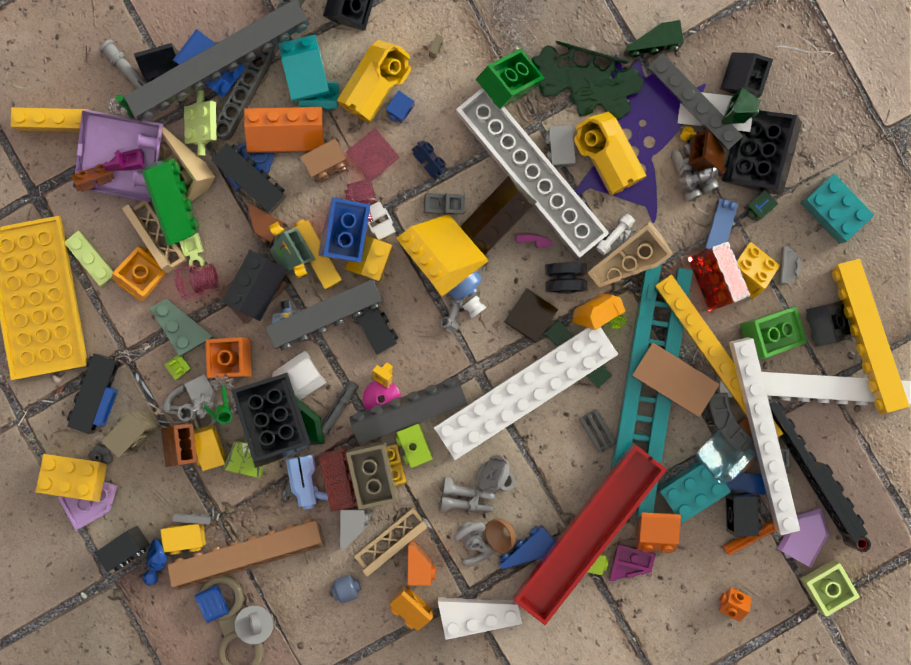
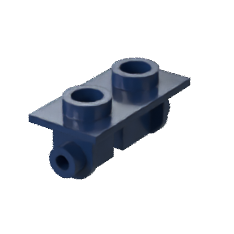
M420 141L412 149L413 155L420 164H423L426 160L428 161L424 168L431 177L437 179L441 176V173L448 171L445 167V161L441 157H437L430 143Z

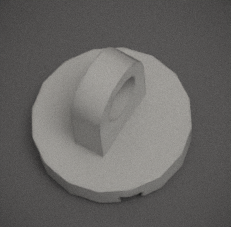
M499 455L490 457L489 459L491 460L488 463L485 461L478 472L477 482L480 485L479 488L487 493H494L497 490H511L515 479L513 474L509 472L508 461Z
M248 606L242 609L234 622V631L237 638L248 645H259L265 642L273 630V619L270 613L260 606Z

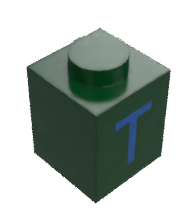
M764 190L744 208L747 216L751 220L755 219L757 222L777 206L778 203Z

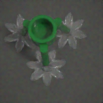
M225 374L223 378L216 375V381H211L210 385L214 386L213 391L221 390L223 401H216L218 406L213 412L209 408L215 405L213 402H210L213 396L209 395L205 398V394L201 393L200 400L193 399L196 405L191 407V411L197 410V416H200L204 411V413L211 416L212 420L216 419L220 424H227L232 422V414H238L235 409L234 398L231 397L229 400V397L226 395L227 388H234L231 383L235 382V379H228V374Z

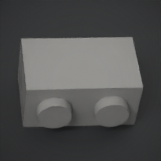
M572 125L549 127L548 132L545 133V143L549 144V151L546 152L547 159L555 168L574 166L575 152Z

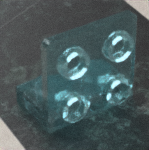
M720 430L716 431L695 453L719 484L733 480L755 456L751 449L744 452L741 450L737 451L725 439Z

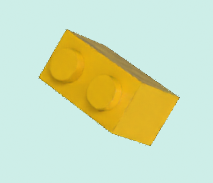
M215 424L194 430L197 465L201 466L202 471L225 465L227 457Z
M189 523L160 529L163 551L170 552V555L180 554L185 549H189V552L199 551L201 547L206 545L203 524Z

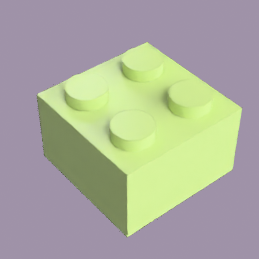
M835 560L829 561L800 578L818 611L826 617L860 597L842 565Z

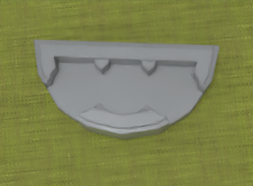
M785 246L782 247L779 284H787L793 281L799 275L801 269L800 258H798L793 249Z
M176 513L173 515V522L209 525L211 517L200 513Z

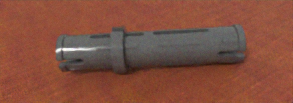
M348 380L345 388L336 396L337 400L323 420L321 430L326 435L329 434L345 407L351 403L352 396L359 388L354 382Z

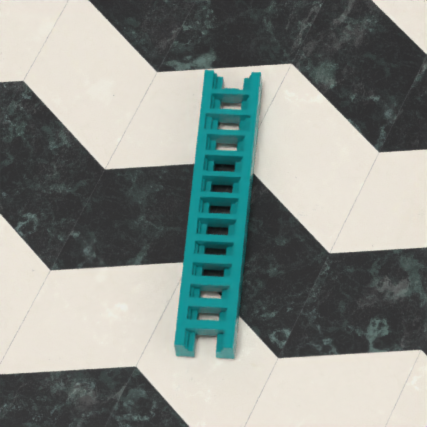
M662 265L643 271L610 471L630 447L633 440L648 442L647 454L660 464L662 462L671 400L659 392L656 393V398L640 396L642 382L632 376L647 352L648 344L654 343L662 346L664 350L679 358L684 327L667 303L656 301L657 289L655 285L661 282L659 278ZM677 268L675 280L689 298L693 270ZM655 307L670 309L668 322L653 320ZM651 326L667 328L665 341L649 339ZM639 401L655 403L653 417L637 415ZM636 421L651 423L650 435L634 432ZM658 482L638 506L637 516H641V513H653Z

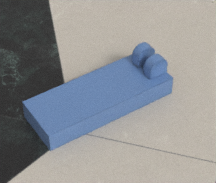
M725 199L718 200L704 249L724 254L738 204Z

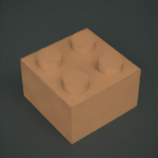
M336 138L301 156L316 183H323L329 180L330 175L334 173L340 174L346 171L347 166H349Z

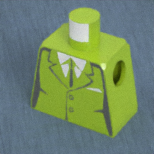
M246 437L245 441L236 440L223 470L256 478L262 477L263 466L255 468Z

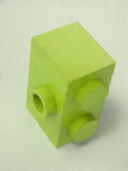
M419 423L397 431L398 436L395 438L398 446H403L405 454H402L406 465L410 464L411 468L433 460Z

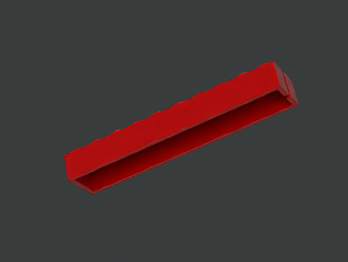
M632 443L513 595L514 602L542 624L546 625L667 469Z

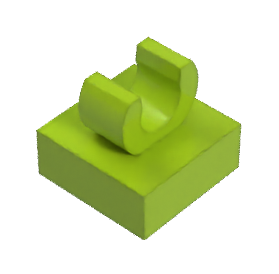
M178 355L164 364L175 380H178L192 369L186 359Z

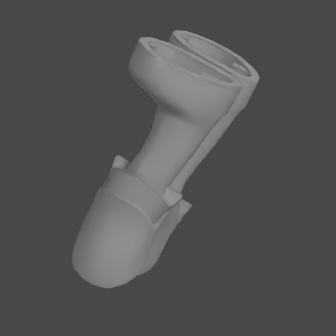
M690 144L683 146L686 159H683L678 149L672 151V159L679 177L691 169L693 173H699L688 164ZM715 180L708 185L705 182H699L700 190L696 187L695 190L686 192L684 197L686 202L699 198L701 195L712 192L720 186Z
M444 477L442 494L470 498L468 500H459L441 496L439 512L446 513L450 509H466L465 512L471 513L493 512L494 506L480 503V497L495 499L496 493H487L479 487L468 488L454 484L452 478Z

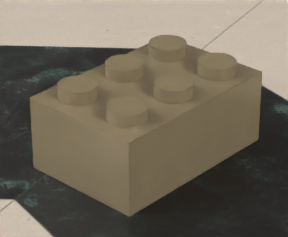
M145 411L129 412L128 414L125 412L117 420L119 423L104 433L105 438L101 442L118 458L135 454L157 431L160 425Z
M386 441L348 449L346 456L358 509L362 510L397 502L398 493Z

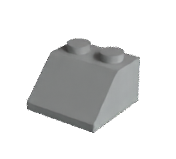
M344 506L340 510V550H345L369 525L371 514L370 511H367V508L359 510L358 506Z

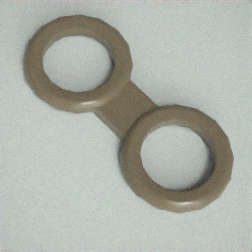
M223 576L204 582L199 593L209 589L216 583L227 584L235 592V603L231 610H229V614L216 619L219 621L224 635L218 649L219 662L221 665H232L227 658L226 650L230 641L237 638L234 631V622L242 608L244 596L241 586L235 579L230 576ZM262 643L253 645L256 654L254 661L250 665H260L262 663L264 655Z

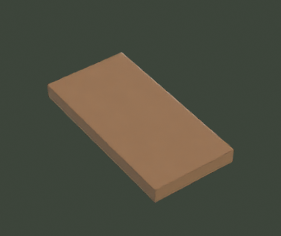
M654 343L650 345L632 374L634 378L697 417H700L720 385Z

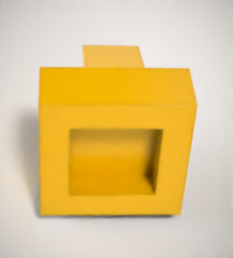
M386 363L382 368L376 365L372 370V379L388 389L392 384L393 366L389 363Z

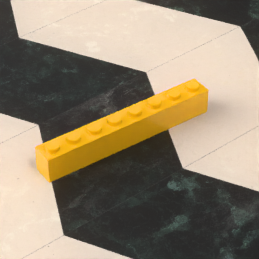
M856 259L836 265L832 269V277L837 282L839 288L838 296L840 300H843L845 306L844 314L849 319L851 325L850 332L855 337L857 343L856 350L861 355L863 361L862 368L868 376V386L875 397V408L880 412V415L910 407L861 260Z

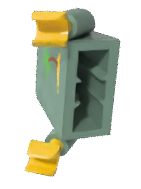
M278 221L270 225L269 229L275 236L274 245L270 249V253L274 258L272 262L287 269L291 274L296 275L297 278L307 275V269L304 265L314 261L315 258L298 228L285 232Z

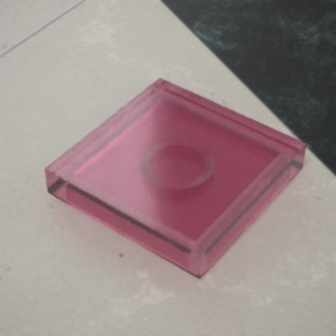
M376 128L346 151L370 182L400 158Z

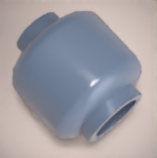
M347 575L334 580L331 590L336 601L339 600L340 603H346L358 598V591L361 590L358 579L354 580L351 575Z

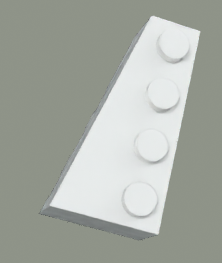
M438 597L446 640L522 624L519 606L514 600Z

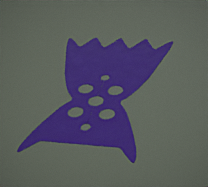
M638 60L630 68H636L639 76L644 79L640 92L626 97L630 102L631 111L625 114L623 118L617 119L622 130L625 128L631 130L632 137L628 142L630 146H636L639 149L637 159L646 166V177L633 186L627 187L612 196L645 206L654 223L657 216V186L652 157L669 143L682 126V124L677 123L680 102L653 74L646 78L641 60ZM616 62L617 70L624 71L621 63ZM612 71V78H614L615 73ZM706 84L697 87V89L703 92ZM640 120H645L646 126L641 127L639 125ZM647 136H652L655 139V145L652 148L645 147L643 143ZM595 166L591 168L575 191L577 195L590 188L609 194Z

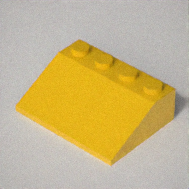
M449 214L411 226L396 238L441 296H444L489 261Z

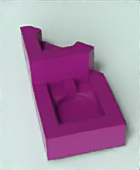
M141 148L126 151L122 154L117 150L114 153L115 157L110 162L103 164L105 170L128 171L143 169L144 152Z
M514 233L516 243L535 241L536 248L553 246V241L545 236L535 233Z

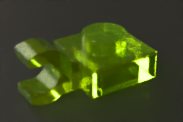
M618 315L608 322L609 327L621 330V325L626 326L627 318L623 315Z

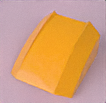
M138 246L112 273V279L136 300L143 302L167 272L161 269L148 248Z
M599 294L577 307L573 311L572 321L575 324L597 330L626 311L620 297L610 294Z

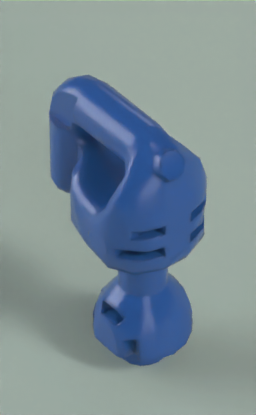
M159 539L152 540L146 558V565L149 570L143 574L142 579L148 586L156 584L158 581L157 571L162 570L167 561Z

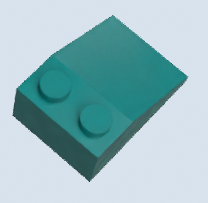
M316 34L278 43L292 102L330 93Z

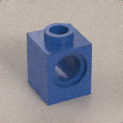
M398 90L386 108L387 117L395 123L397 121L403 123L415 106V101Z

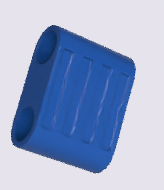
M218 585L195 595L198 606L207 623L229 614L228 606Z

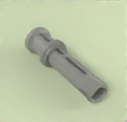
M111 39L100 46V53H104L110 60V64L117 66L136 89L147 84L125 60V54L113 45L114 42Z

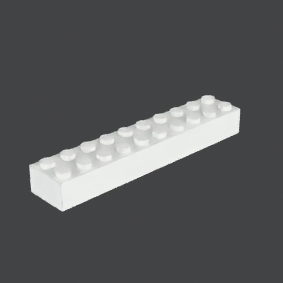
M482 88L456 109L457 116L506 175H510L537 201L533 206L577 260L609 234L505 107L499 109Z
M601 327L597 330L586 328L436 425L434 429L454 460H456L617 356L618 353Z

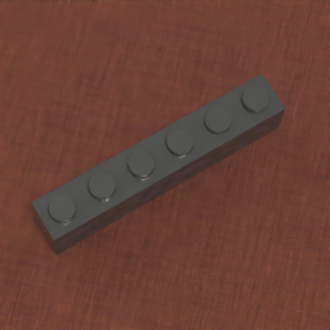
M663 53L648 66V70L706 130L712 132L716 140L727 151L743 137L732 124L722 123L724 116Z
M371 279L268 325L266 330L274 348L284 350L291 347V343L296 340L300 343L309 339V334L316 332L318 335L327 331V326L334 324L336 327L345 323V318L352 316L353 319L363 315L362 311L369 308L371 311L379 308L383 299L375 281Z
M455 377L448 378L436 385H429L420 391L411 392L404 397L392 399L388 403L376 405L364 412H357L349 418L352 430L360 445L465 406L468 403L459 379Z

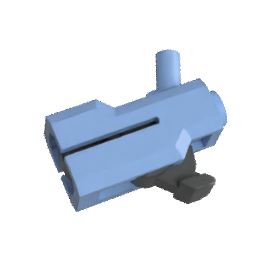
M314 454L286 459L289 484L282 492L284 501L289 496L297 497L298 506H303V510L314 508V504L318 503L317 499L329 501L330 493L318 491L314 484L313 474L316 471Z

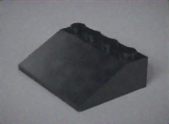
M759 110L758 114L752 119L750 132L739 131L743 137L730 148L726 172L723 174L722 181L760 192L766 190L770 194L783 196L802 125L799 117L792 114Z
M288 373L231 390L255 468L275 462L311 445Z

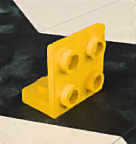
M750 242L738 260L723 276L753 300L766 289L780 265Z

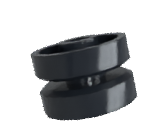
M587 263L545 264V275L557 277V279L545 282V292L572 294L588 291L587 280L575 278L587 274Z

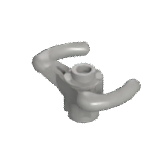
M181 385L168 394L162 409L166 414H175L183 423L190 424L194 422L193 430L201 428L198 421L199 415L194 404L186 403L181 406H172L171 404L176 396L185 392L186 387ZM210 419V422H209L208 425L215 424V426H216L217 420H216V419H214V420Z
M465 522L459 526L458 532L454 535V539L456 541L461 540L467 550H478L481 552L477 556L463 559L462 563L464 566L479 563L492 554L491 546L486 544L481 537V533L486 528L482 522L473 524Z

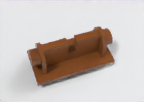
M98 164L91 169L81 170L76 174L70 175L75 183L77 192H84L94 188L93 181L95 180L98 186L115 179L113 170H105L103 164Z

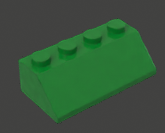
M174 157L153 162L142 171L167 246L194 236L199 228L198 220L192 213V202L190 199H187L185 193L187 192L186 184L184 181H181L179 175L181 172L180 166L175 162Z

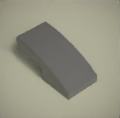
M447 193L424 194V213L464 214L465 195Z

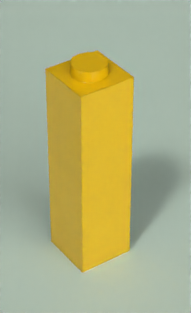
M304 219L294 224L295 227L292 229L298 228L315 260L310 262L324 289L329 290L342 283L343 280L331 258L318 256L321 240L311 222Z

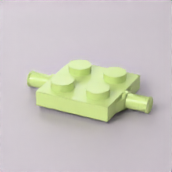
M203 90L196 91V103L184 106L185 144H196L198 146L197 156H206L205 145L210 141L217 140L216 102H204Z

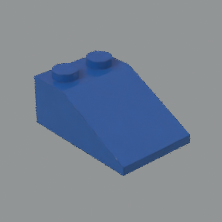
M332 197L321 236L318 256L361 262L370 204Z

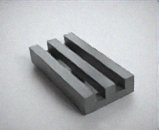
M596 409L579 418L598 452L615 443ZM593 415H595L603 431L605 432L607 438L609 439L608 442L605 441L603 435L601 434L599 428L593 420ZM586 419H589L603 445L600 446L585 421Z

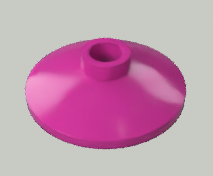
M374 381L364 391L363 404L365 409L369 410L376 405H382L390 402L392 399L401 398V394L393 383L387 389ZM380 395H383L385 397V401L383 403H380L378 401V397Z

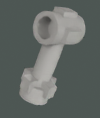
M451 299L450 305L452 307L449 316L443 317L440 321V326L443 327V330L450 333L458 330L459 324L455 319L459 308H462L464 305V299Z

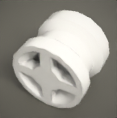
M475 296L462 306L464 310L470 313L471 319L487 308L484 304L480 303L478 296Z

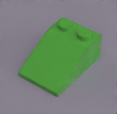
M797 306L739 324L743 338L749 337L754 339L758 359L768 358L807 343Z

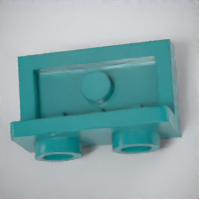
M327 81L330 93L299 100V107H322L324 110L337 109L339 82Z

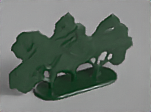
M560 41L555 42L558 45L567 47L568 53L558 55L554 47L547 45L542 48L539 56L531 59L545 77L539 84L542 95L544 97L554 96L566 88L571 89L570 99L573 104H577V111L580 117L593 113L596 105L601 104L605 112L611 113L617 119L623 118L625 114L631 111L630 102L626 97L640 92L644 82L636 68H628L624 71L617 70L616 62L628 64V61ZM577 51L591 54L588 65L579 66L576 64L573 57ZM596 56L611 60L610 65L605 70H602L594 63ZM554 57H559L557 61H554ZM567 58H569L566 65L562 67L558 66V63L562 59L566 60ZM571 61L573 62V67L569 65ZM612 71L615 73L614 78L611 77Z

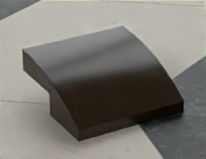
M526 288L504 323L536 343L558 309Z

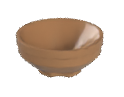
M496 518L486 524L485 536L492 549L499 553H506L514 547L516 533L508 521ZM504 527L508 530L509 537L504 533Z

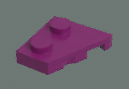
M617 543L609 581L651 573L656 553L643 552L642 550H637V548Z

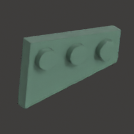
M167 298L150 307L151 312L179 357L206 343V339H213L212 335Z

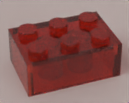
M729 242L688 258L709 311L751 296Z
M345 447L323 451L318 454L331 512L351 508L357 504Z

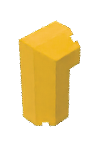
M379 39L369 47L337 99L338 104L351 114L358 115L359 119L371 124L395 84H403L411 71V65H408L410 55L398 45Z
M605 112L589 117L576 125V130L578 131L574 137V142L581 155L590 156L610 196L633 186L646 177L617 119L611 113Z

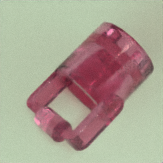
M213 263L198 267L193 264L177 268L174 272L177 290H179L181 297L184 299L202 295L205 290L219 287L218 276ZM189 269V277L195 293L185 295V287L179 271Z

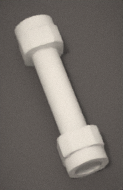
M626 214L620 219V224L608 238L598 243L596 247L598 252L602 255L608 253L611 250V245L626 228L630 229L633 226L635 220L631 215Z

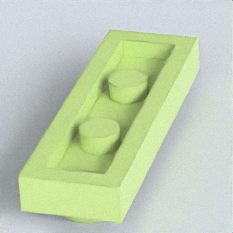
M78 230L65 241V245L100 287H103L112 279L114 271L81 231Z

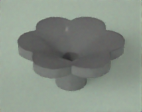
M96 445L93 451H90L88 454L91 461L107 465L113 460L110 450L101 445Z

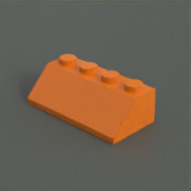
M322 107L244 108L247 153L310 152L324 144Z

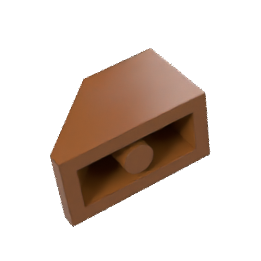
M249 204L250 217L254 231L259 235L258 239L267 245L269 242L273 243L275 236L271 233L269 226L278 221L279 225L284 229L286 224Z

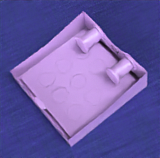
M86 109L82 110L75 174L81 170L91 169L98 164L110 162L115 157L114 153L117 150L122 154L126 151L141 148L144 152L143 169L113 171L115 179H112V182L98 186L95 180L93 181L94 188L89 190L151 202L152 200L142 171L151 163L159 161L163 123L140 121L130 117Z

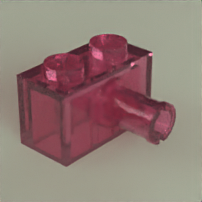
M370 179L347 184L348 190H345L347 200L366 204L377 203ZM369 211L368 223L373 221L371 211Z

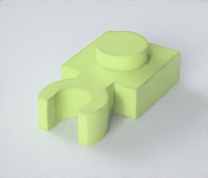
M195 233L194 236L180 241L183 255H190V268L195 267L194 260H198L200 265L203 266L205 262L203 257L199 256V253L204 250L199 234Z

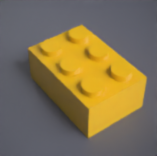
M43 454L35 492L100 502L107 464Z

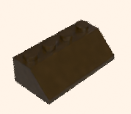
M509 175L460 228L486 256L537 201Z

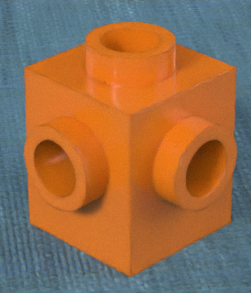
M731 587L726 593L723 592L719 598V603H721L719 612L740 622L750 611L752 597Z

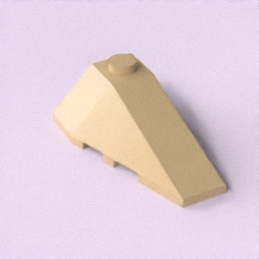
M163 126L159 157L164 160L174 157L175 162L180 166L181 172L179 175L181 181H184L186 184L187 192L185 193L187 199H190L192 202L210 188L215 176L201 158Z
M649 221L587 273L598 287H602L631 275L639 274L642 271L658 267L671 257L673 253L661 234Z

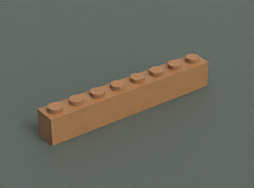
M313 519L302 522L303 525L296 527L295 525H289L279 532L276 530L265 533L266 536L259 538L258 536L247 538V541L242 543L238 541L228 544L229 547L212 548L209 553H195L191 555L192 558L175 559L172 564L167 565L171 587L180 590L324 547L325 543L320 524Z

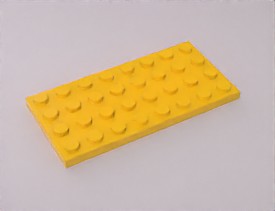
M61 216L0 227V323L11 380L87 366L88 359Z

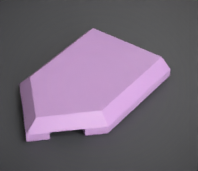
M104 482L100 502L58 496L75 531L110 512L118 485Z
M822 508L797 514L800 531L785 534L777 547L778 550L810 568L829 536Z

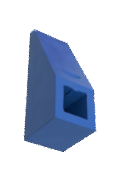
M542 525L539 527L535 526L528 532L529 536L525 540L520 539L514 545L515 549L512 552H506L499 558L501 560L499 566L501 569L541 559L556 540Z

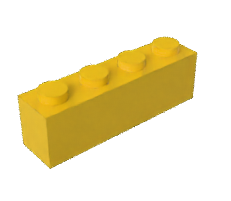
M11 107V127L18 131L80 132L82 110L85 109Z

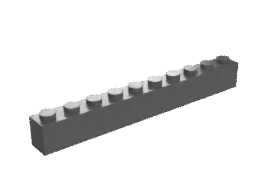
M292 0L127 94L124 98L137 119L140 121L149 120L157 111H164L171 106V103L184 100L188 97L187 94L203 89L205 84L210 81L215 82L219 80L222 74L227 71H235L243 62H250L256 58L257 54L270 51L273 45L278 42L283 43L296 32H303L310 24L297 0Z

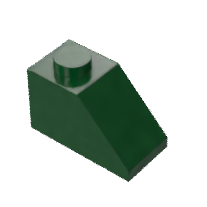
M742 87L730 99L722 123L738 124L745 123L749 118L753 119L759 112L758 106L761 100Z

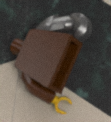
M686 126L682 130L680 135L682 140L688 141L692 137L688 164L699 172L698 174L686 172L680 175V186L685 192L695 190L699 182H705L708 185L717 176H721L726 172V167L723 165L724 149L710 130L694 132L691 126Z

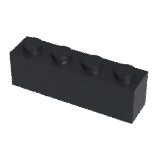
M226 143L211 160L261 206L272 213L287 197L283 193L285 189L277 182L275 185L269 181L271 177L264 170L259 172L255 168L257 164L249 157L245 159L241 156L242 151L235 144L230 146Z
M101 354L90 356L87 362V373L82 376L80 385H82L80 392L74 398L75 406L67 417V421H69L67 427L87 434L95 433L97 425H94L93 422L106 387H111L121 361Z

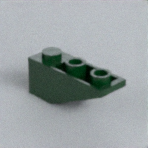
M681 20L659 24L627 46L624 56L638 57L641 56V53L649 52V55L660 53L661 50H667L668 52L679 50L684 43Z

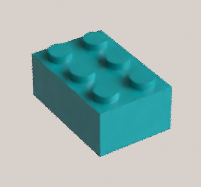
M835 173L828 176L801 202L808 212L839 244L847 242L874 216Z
M707 456L658 487L674 513L681 515V523H684L731 492Z

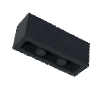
M368 308L362 311L363 315L356 317L376 355L398 344L396 341L398 336L395 330H390L387 325L389 320L385 312L380 313L378 308L370 311Z

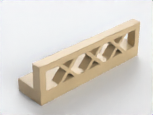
M142 201L135 207L127 204L122 208L162 270L169 273L187 261L176 243L172 245L174 249H171V245L167 246V248H162L158 245L160 237H164V235L161 234L162 229L157 215L149 202ZM146 206L148 215L147 218H142L137 212ZM150 222L158 224L157 233L148 230ZM170 252L177 253L180 257L172 264L168 260Z
M413 507L354 557L363 567V572L368 577L428 527V524ZM412 513L420 521L414 527L406 526V520ZM394 528H403V536L401 538H391ZM388 540V548L385 551L376 550L378 541ZM365 552L374 553L373 561L368 565L360 557Z

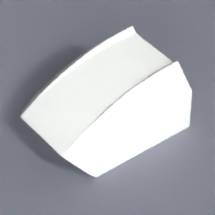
M307 351L297 355L272 373V377L288 373L294 394L299 400H302L327 383L311 361Z

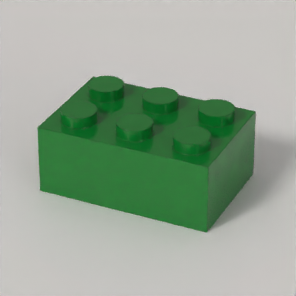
M520 48L487 65L476 78V81L492 99L493 103L499 109H502L532 92L545 77Z

